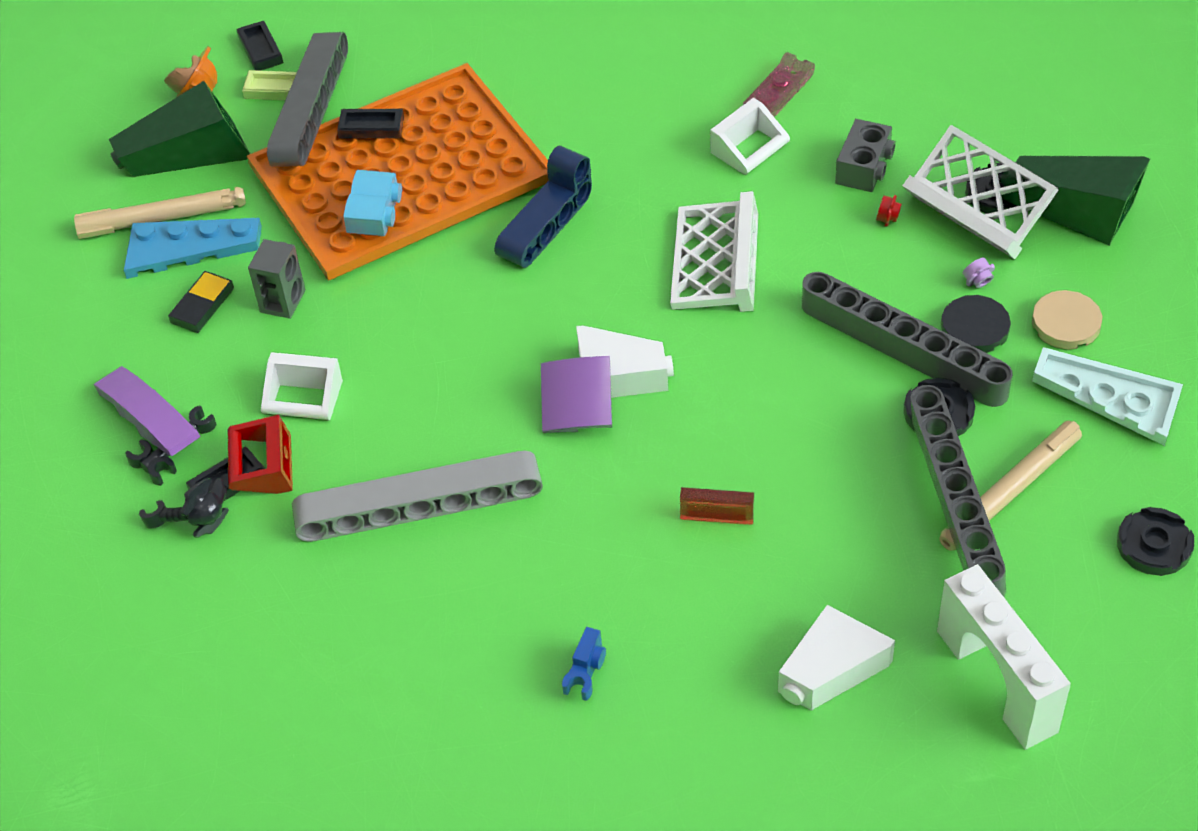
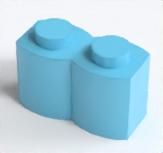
M367 170L356 171L351 193L348 196L344 210V222L347 233L385 236L389 226H394L395 203H400L402 197V185L397 183L396 173Z

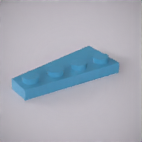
M260 218L133 223L124 266L126 278L138 277L139 271L153 269L154 273L168 270L167 265L186 261L187 266L197 264L207 256L215 255L219 259L256 251L259 248L262 228Z

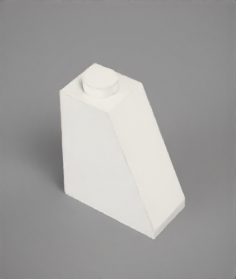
M576 326L579 357L610 356L611 398L668 391V377L674 376L672 356H665L663 342L587 326Z
M827 605L780 669L778 692L788 702L794 705L801 704L812 711L889 667L893 661L895 640Z

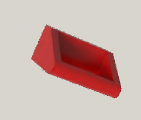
M280 415L232 425L228 428L229 489L274 494L293 491L291 434ZM242 440L266 442L267 469L242 474Z

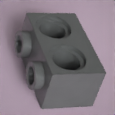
M855 118L836 162L835 184L873 192L877 180L882 181L887 167L886 159L891 160L895 151L896 141L891 140L892 126Z
M263 239L248 266L260 313L291 319L306 290L295 245Z

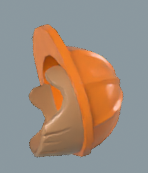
M209 46L204 49L199 57L196 55L192 56L191 67L175 68L165 78L164 82L177 93V97L202 81H205L211 91H213L217 84V71L213 63L207 58L211 50Z

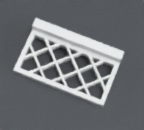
M953 125L949 126L915 177L909 175L902 185L913 197L1014 260L1022 250L1020 244L1058 192L1057 187ZM956 136L964 142L965 152L948 157L947 147ZM970 145L976 149L970 150ZM984 154L989 156L991 168L974 172L972 157ZM966 159L968 174L952 178L949 163ZM996 161L1003 165L996 166ZM944 165L946 180L932 183L926 179L932 168ZM1008 170L1016 172L1018 184L1000 188L998 173ZM992 175L994 190L977 194L975 179ZM1022 176L1029 181L1023 182ZM970 180L972 195L959 199L955 197L953 185ZM947 186L948 192L942 189V187ZM1039 186L1046 190L1039 201L1026 204L1024 189ZM1019 190L1021 206L1004 210L1001 195ZM996 196L998 211L985 215L981 213L979 200ZM973 202L974 208L967 203ZM1022 212L1024 223L1015 234L1006 228L1005 216ZM999 218L1000 224L994 221L993 219Z
M753 191L740 192V201L681 206L678 208L670 300L672 310L738 304L740 312L754 311L759 214ZM735 213V216L725 224L718 219L723 214ZM700 216L703 218L693 227L686 223V217ZM710 224L718 228L709 237L701 233ZM726 234L733 238L725 247L716 243ZM694 237L701 241L692 250L684 246ZM708 248L717 252L707 261L699 257ZM725 258L732 264L721 272L714 266ZM692 261L700 266L689 275L682 271ZM709 272L715 276L709 283L704 286L697 281L705 273ZM722 283L730 287V293L715 294L712 292ZM690 285L698 290L692 296L680 297V293Z

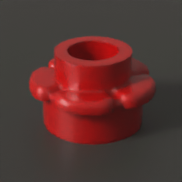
M883 195L876 220L884 222L885 226H888L890 221L897 222L902 203L896 202V195L893 197Z

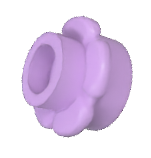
M985 258L977 259L969 264L963 271V275L967 279L966 285L969 287L975 285L977 288L987 285L994 278L992 275L995 269L994 264L989 265Z

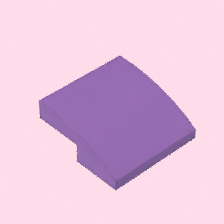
M610 356L580 357L541 363L543 433L578 432V429L612 428Z

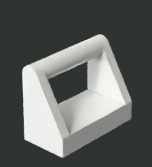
M752 98L710 130L711 153L744 175L790 141L788 133L764 104L755 98ZM757 130L772 138L747 159L736 148L737 145Z
M271 352L267 362L261 412L263 414L330 420L343 381L338 359ZM280 385L324 389L322 406L275 401Z

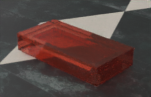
M681 487L680 519L751 525L754 521L755 493Z

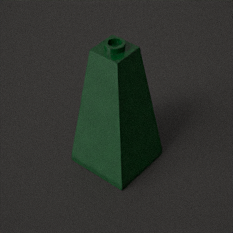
M202 81L109 139L114 150L110 153L113 161L119 169L125 167L133 177L247 160V155L250 154L233 119L205 81Z
M1019 156L1015 163L1057 187L1058 192L1041 214L1042 217L1110 246L1134 204L1150 159L1145 156ZM1013 170L1004 171L1000 184L1004 185V187L1018 184L1016 172ZM1022 176L1023 182L1029 181ZM1039 186L1024 189L1026 204L1039 201L1046 190ZM1019 190L1001 195L1003 200L1021 206Z

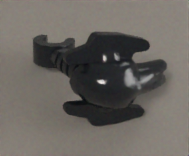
M205 478L185 492L183 507L167 508L162 500L156 501L158 505L156 511L147 514L142 509L139 511V515L147 528H156L165 522L188 521L191 525L198 526L193 532L194 537H200L205 533L212 534L229 511L228 508H222L225 496L227 495V487L222 479L217 478L213 488L208 491L212 479Z

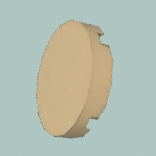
M1062 290L1051 292L1040 298L1034 307L1032 326L1033 329L1035 328L1038 331V336L1043 342L1056 348L1077 349L1078 345L1086 343L1087 346L1097 338L1100 333L1103 316L1099 306L1091 298L1079 292Z

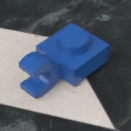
M590 627L585 628L572 657L573 665L563 678V694L568 695L571 687L579 684L583 686L581 691L582 700L587 701L591 697L593 692L592 674L595 669H601L606 656V648L602 647L600 630Z

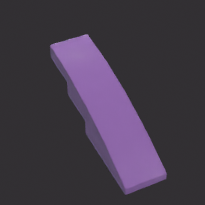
M123 366L94 384L99 395L114 404L119 415L134 424L141 437L171 457L200 438L198 431L173 406L143 380Z

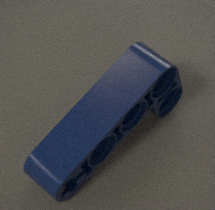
M561 145L553 149L547 163L548 182L500 233L494 247L495 255L523 268L532 264L588 200L592 190L590 159L587 156Z

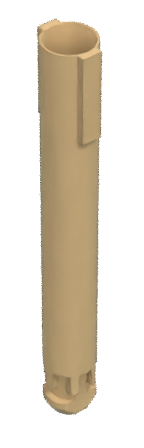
M234 187L235 190L232 191L228 188L114 210L108 208L76 214L74 217L75 228L78 238L82 239L115 233L114 230L130 228L133 223L162 222L232 209L234 205L242 207L246 204L244 190L240 187Z
M1065 421L980 497L989 521L1082 438L1080 426L1075 421ZM945 528L941 532L940 542L947 550H956L950 530Z

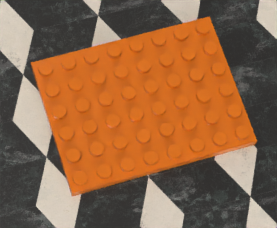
M468 63L358 108L403 109L404 121L401 138H339L337 130L340 117H337L320 125L304 166L271 167L267 157V147L247 155L250 167L328 281L545 185L548 182L547 158ZM357 170L396 173L397 183L402 185L400 203H395L394 206L395 223L393 227L389 226L385 236L346 232L344 210Z

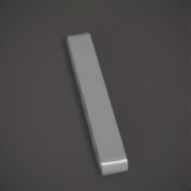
M516 451L299 495L292 502L295 532L298 539L302 541H318L531 498L540 493L543 484L535 455L530 451Z

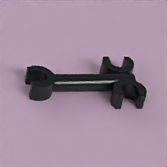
M199 405L190 411L189 423L198 433L211 432L217 425L215 417L211 414L206 419L201 420L205 415L202 407ZM141 439L139 444L143 453L134 455L132 452L127 451L125 452L127 460L133 468H142L145 472L149 473L152 482L161 486L163 480L159 472L169 470L172 474H175L177 472L175 464L169 458L170 455L159 448L153 451L150 443L147 440Z

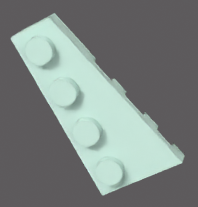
M1044 347L1033 375V382L1164 446L1183 386L1180 383Z

